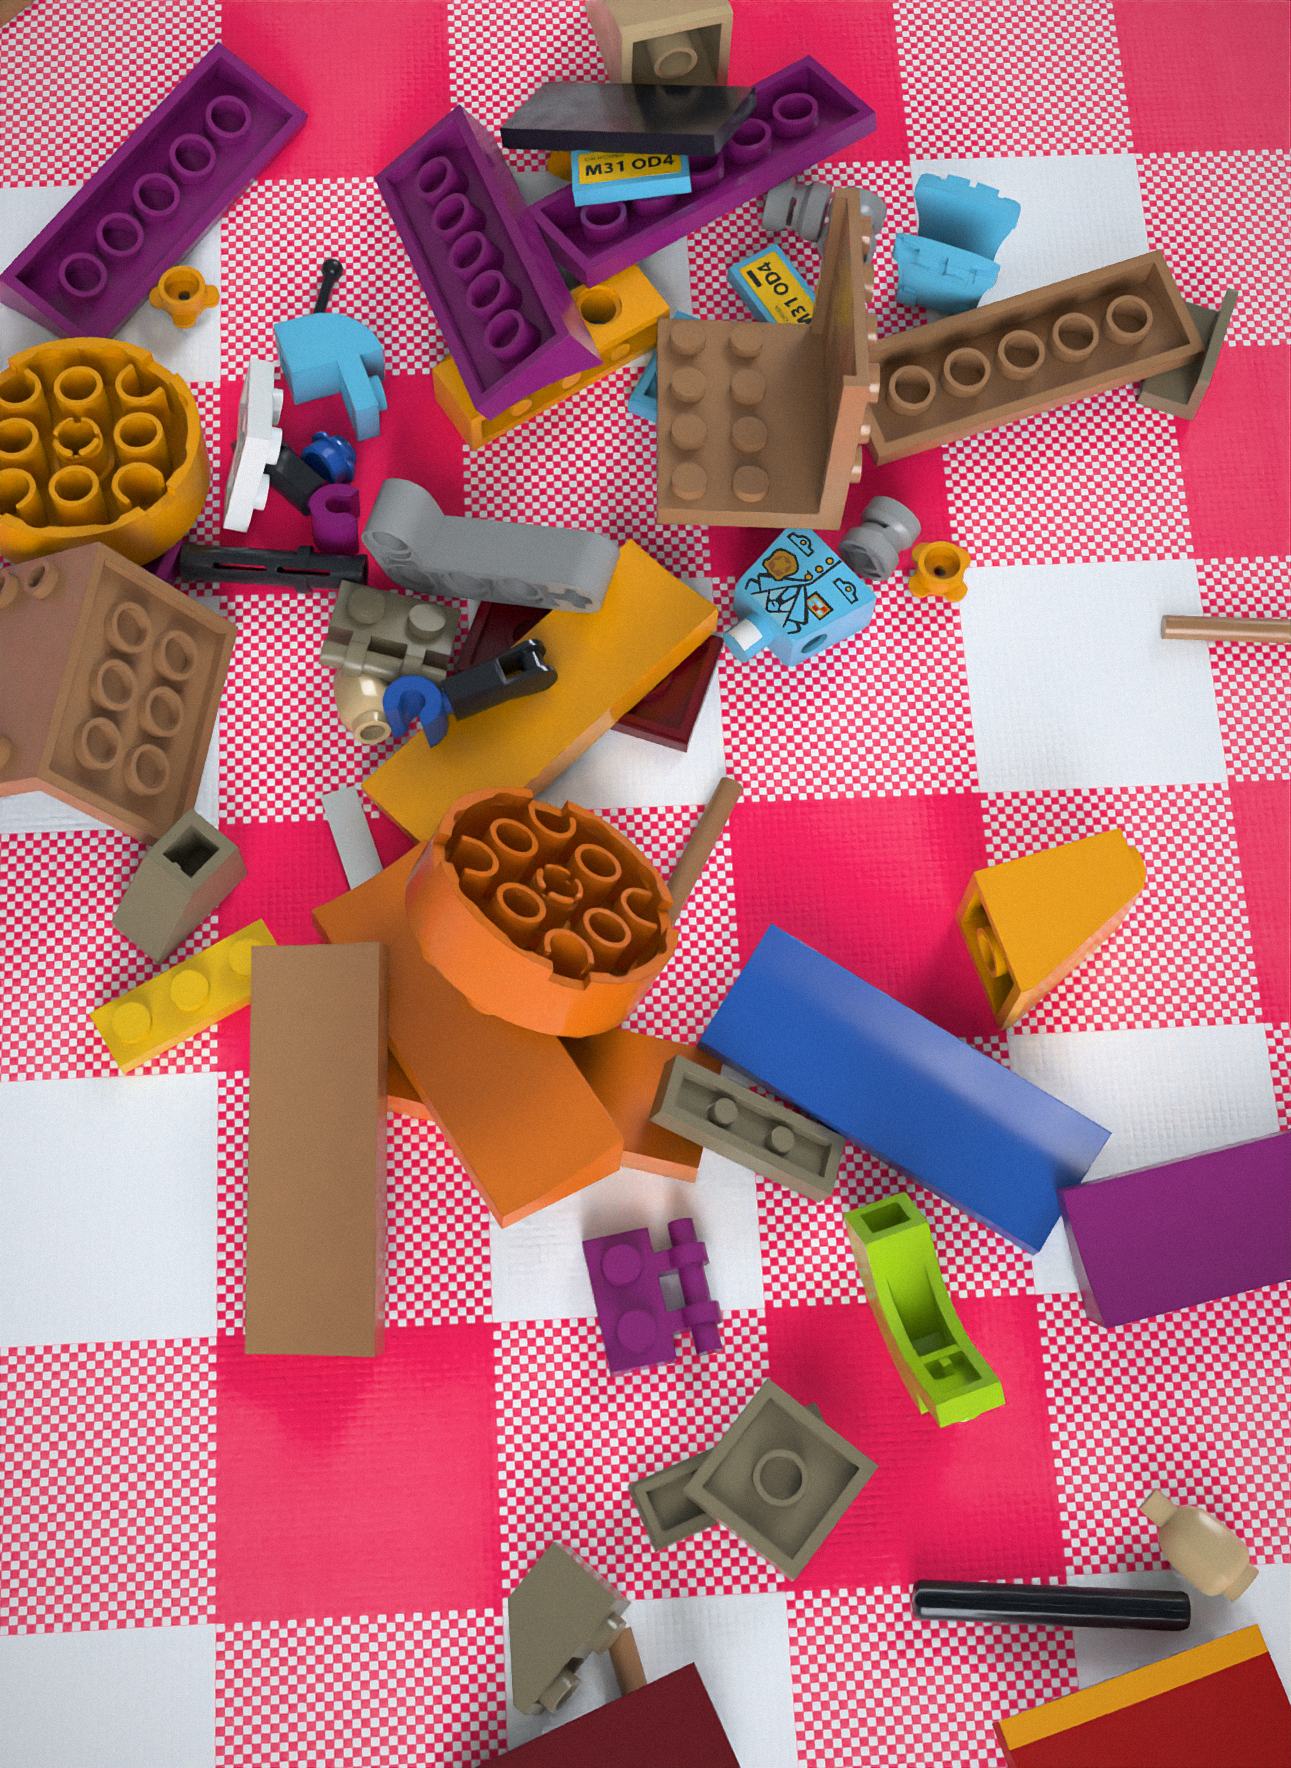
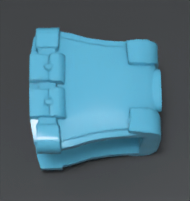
M929 173L922 174L916 184L913 197L916 200L919 218L918 236L897 233L894 242L892 257L897 261L899 274L895 302L912 308L915 305H919L950 316L977 308L983 294L988 289L993 288L997 281L1001 265L994 262V259L1002 242L1017 226L1021 212L1019 202L1006 197L1000 198L998 197L1000 190L979 182L975 188L969 186L971 180L948 174L946 180H943L940 176Z

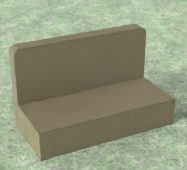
M1228 287L1218 311L1184 301L1206 351L1200 361L1146 378L1137 404L1193 421L1210 384L1238 298V290Z

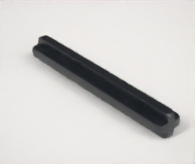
M927 1579L915 1582L912 1589V1610L914 1617L919 1620L1178 1632L1188 1629L1191 1620L1189 1596L1183 1591Z

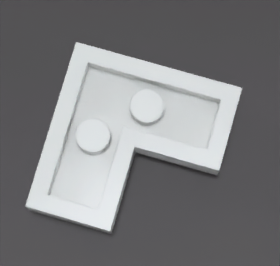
M250 358L239 401L237 444L225 487L223 528L247 533L253 509L263 511L265 508L270 476L263 474L265 464L276 465L282 440V429L272 427V425H278L283 403V389L274 388V362Z

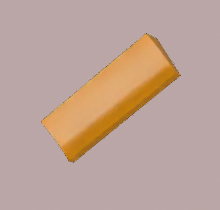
M630 539L619 549L620 557L603 605L598 612L578 613L553 609L511 647L513 648L521 642L530 639L541 640L546 648V654L543 659L546 665L553 666L558 674L555 684L542 692L506 701L458 722L453 713L449 714L447 734L440 743L430 748L422 728L361 784L363 793L415 845L425 838L429 841L450 806L468 793L490 787H521L532 789L534 800L616 724L625 713L630 711L717 630L718 607L677 579ZM519 670L517 672H514L510 675L505 676V678L508 679L510 677L522 673V671Z

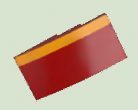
M1258 1624L1241 1628L1190 1649L1171 1654L992 1723L1008 1768H1291V1704Z

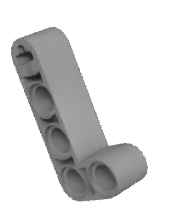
M388 478L383 481L361 536L363 544L386 575L403 588L424 594L578 613H595L601 609L620 557V550L613 541L591 531L444 515L427 490L418 484L399 478Z

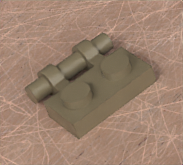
M342 580L330 619L327 639L324 640L319 664L341 669L343 677H361V673H365L393 682L404 676H421L433 682L438 690L441 691L443 687L440 680L445 679L462 610Z

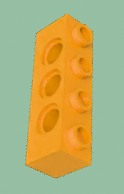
M636 263L590 289L582 284L570 291L604 364L565 377L539 389L510 406L491 421L476 411L451 352L437 366L432 368L435 400L472 451L477 450L656 348L658 318L670 319V307ZM600 320V321H604V322H607V323H604V324H592V323H590V322H591V321Z

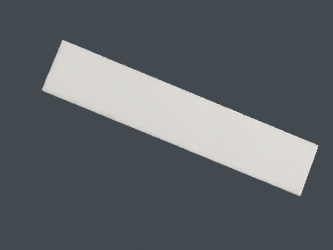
M355 785L320 796L351 890L383 870Z

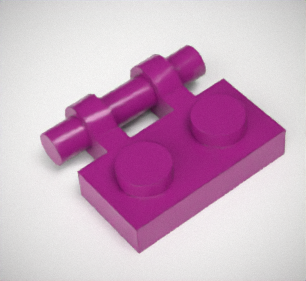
M681 1218L669 1222L667 1227L672 1248L653 1253L648 1227L582 1241L583 1254L610 1377L676 1363L677 1355L672 1338L674 1335L692 1332L697 1356L709 1355L723 1350L718 1324L723 1322L719 1301L711 1299L704 1266L708 1265L710 1261L705 1242H698L693 1218ZM678 1273L686 1307L667 1312L659 1277Z

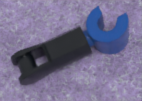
M538 639L523 641L489 661L440 680L443 687L441 691L438 690L433 682L421 676H404L393 681L385 690L382 703L394 738L406 734L410 722L418 716L430 748L440 743L447 734L449 714L453 713L458 722L506 701L539 693L550 688L557 681L558 674L555 668L551 665H546L543 659L546 654L543 642ZM519 670L522 671V673L518 675H515L508 679L505 678V676L510 675L514 672H517Z

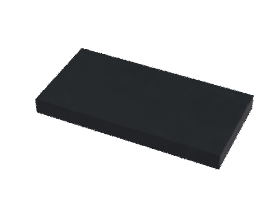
M545 82L500 127L503 147L507 149L589 150L605 153L716 156L757 107L755 87Z

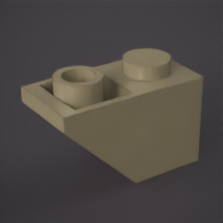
M190 808L145 853L111 920L112 925L160 966L248 875L239 847L195 810Z
M553 1542L508 1597L513 1705L523 1715H542L546 1709L551 1713H555L569 1700L581 1682V1679L575 1675L576 1671L592 1651L600 1656L618 1639L627 1624L621 1618V1615L632 1603L571 1547L557 1542Z

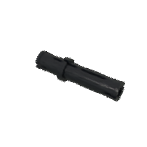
M186 542L181 549L180 573L182 581L198 580L243 585L295 587L298 594H311L313 589L339 590L342 580L367 586L369 561L367 554L348 555L315 552L314 547L309 545H299L297 551L198 545ZM221 563L259 565L266 568L221 565ZM283 567L295 569L329 570L330 572H316L311 570H286Z

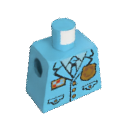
M786 528L736 584L733 610L741 620L723 633V640L733 656L743 663H746L767 647L785 666L794 667L866 628L871 623L877 596L812 529Z

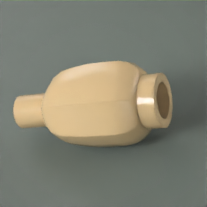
M338 669L333 678V688L339 718L344 727L353 733L354 738L362 744H376L387 739L391 733V728L384 713L382 700L384 692L391 682L365 673H361V677H343L342 670Z
M1157 1488L1139 1506L1138 1509L1160 1528L1159 1544L1164 1556L1188 1582L1205 1595L1217 1596L1222 1593L1231 1602H1234L1249 1588L1259 1574V1570L1249 1562L1250 1554L1246 1544L1223 1522L1204 1509L1192 1505L1177 1507Z

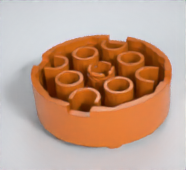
M490 787L479 789L459 798L450 806L412 868L405 889L406 912L412 931L419 943L422 957L428 963L435 966L455 988L463 993L469 1004L478 1012L486 1015H496L520 1027L550 1035L579 1039L584 1036L600 1034L619 1026L627 1020L671 959L678 943L679 930L672 929L669 910L674 904L671 893L659 872L640 849L608 822L583 807L568 800L562 809L533 800V790L527 788Z

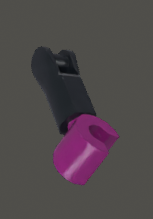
M282 438L276 465L265 464L263 474L270 476L269 485L302 515L311 516L313 541L319 551L322 553L348 555L358 553L357 518L360 517L359 490L347 484H330L327 479L301 458ZM237 440L231 444L233 453L235 452Z

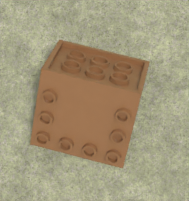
M834 188L811 324L658 318L656 331L657 524L840 530L849 484L859 483L861 479L862 447L858 444H868L871 408L870 405L866 404L867 402L877 403L880 389L879 363H869L868 352H874L877 339V314L866 312V303H871L873 298L874 265L863 263V255H868L870 251L872 221L871 216H861L859 189Z
M99 541L1 568L0 798L40 790L152 847L190 808L194 810L238 626Z

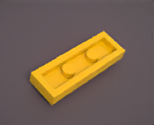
M262 918L89 1013L123 1075L251 1003L252 946H278Z

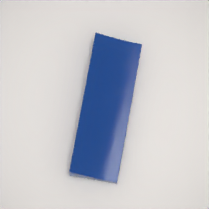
M772 923L696 1045L702 1051L831 1131L846 1137L847 1141L1032 1256L1040 1252L1061 1216L1055 1190L1081 1183L1112 1132Z

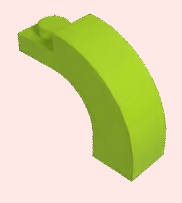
M904 1191L843 1213L852 1252L869 1304L894 1365L920 1413L930 1412L940 1428L956 1422L970 1421L983 1412L1006 1404L1000 1379L970 1340L953 1307L939 1268L929 1222Z

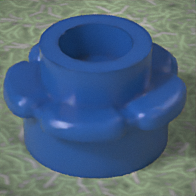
M324 431L315 433L312 436L313 443L302 450L301 457L327 479L330 484L352 482L355 477L354 466L356 465L357 458L350 443L339 435L329 438V435Z

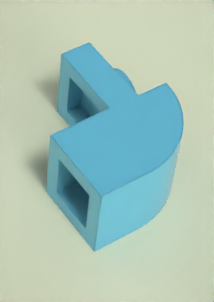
M315 313L273 324L277 356L294 404L298 405L340 393L357 441L360 442L381 436L379 412L387 410V402L381 384L382 381H385L383 348L375 334L361 322L335 313Z

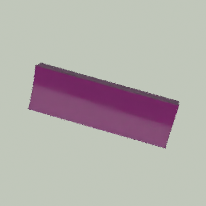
M218 41L0 274V303L26 316L60 339L76 337L113 339L149 299L150 291L158 286L161 276L170 268L179 266L306 126L308 114Z
M807 55L750 86L755 87L757 107L716 156L689 155L692 192L575 207L572 183L529 205L528 208L554 261L567 269L590 289L877 131L876 112L812 56Z
M459 104L377 174L374 179L476 411L491 421L507 408L539 389L565 377L602 365L604 362L494 136Z
M1291 1128L1055 1190L1086 1318L1105 1329L1291 1280Z

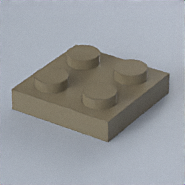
M767 1378L683 1488L682 1493L793 1582L879 1466Z

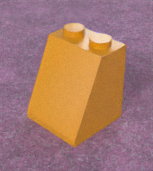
M1121 828L973 872L955 913V919L999 1031L1011 1028L1118 930L1144 889L1146 881L1144 861L1135 846L1128 847Z

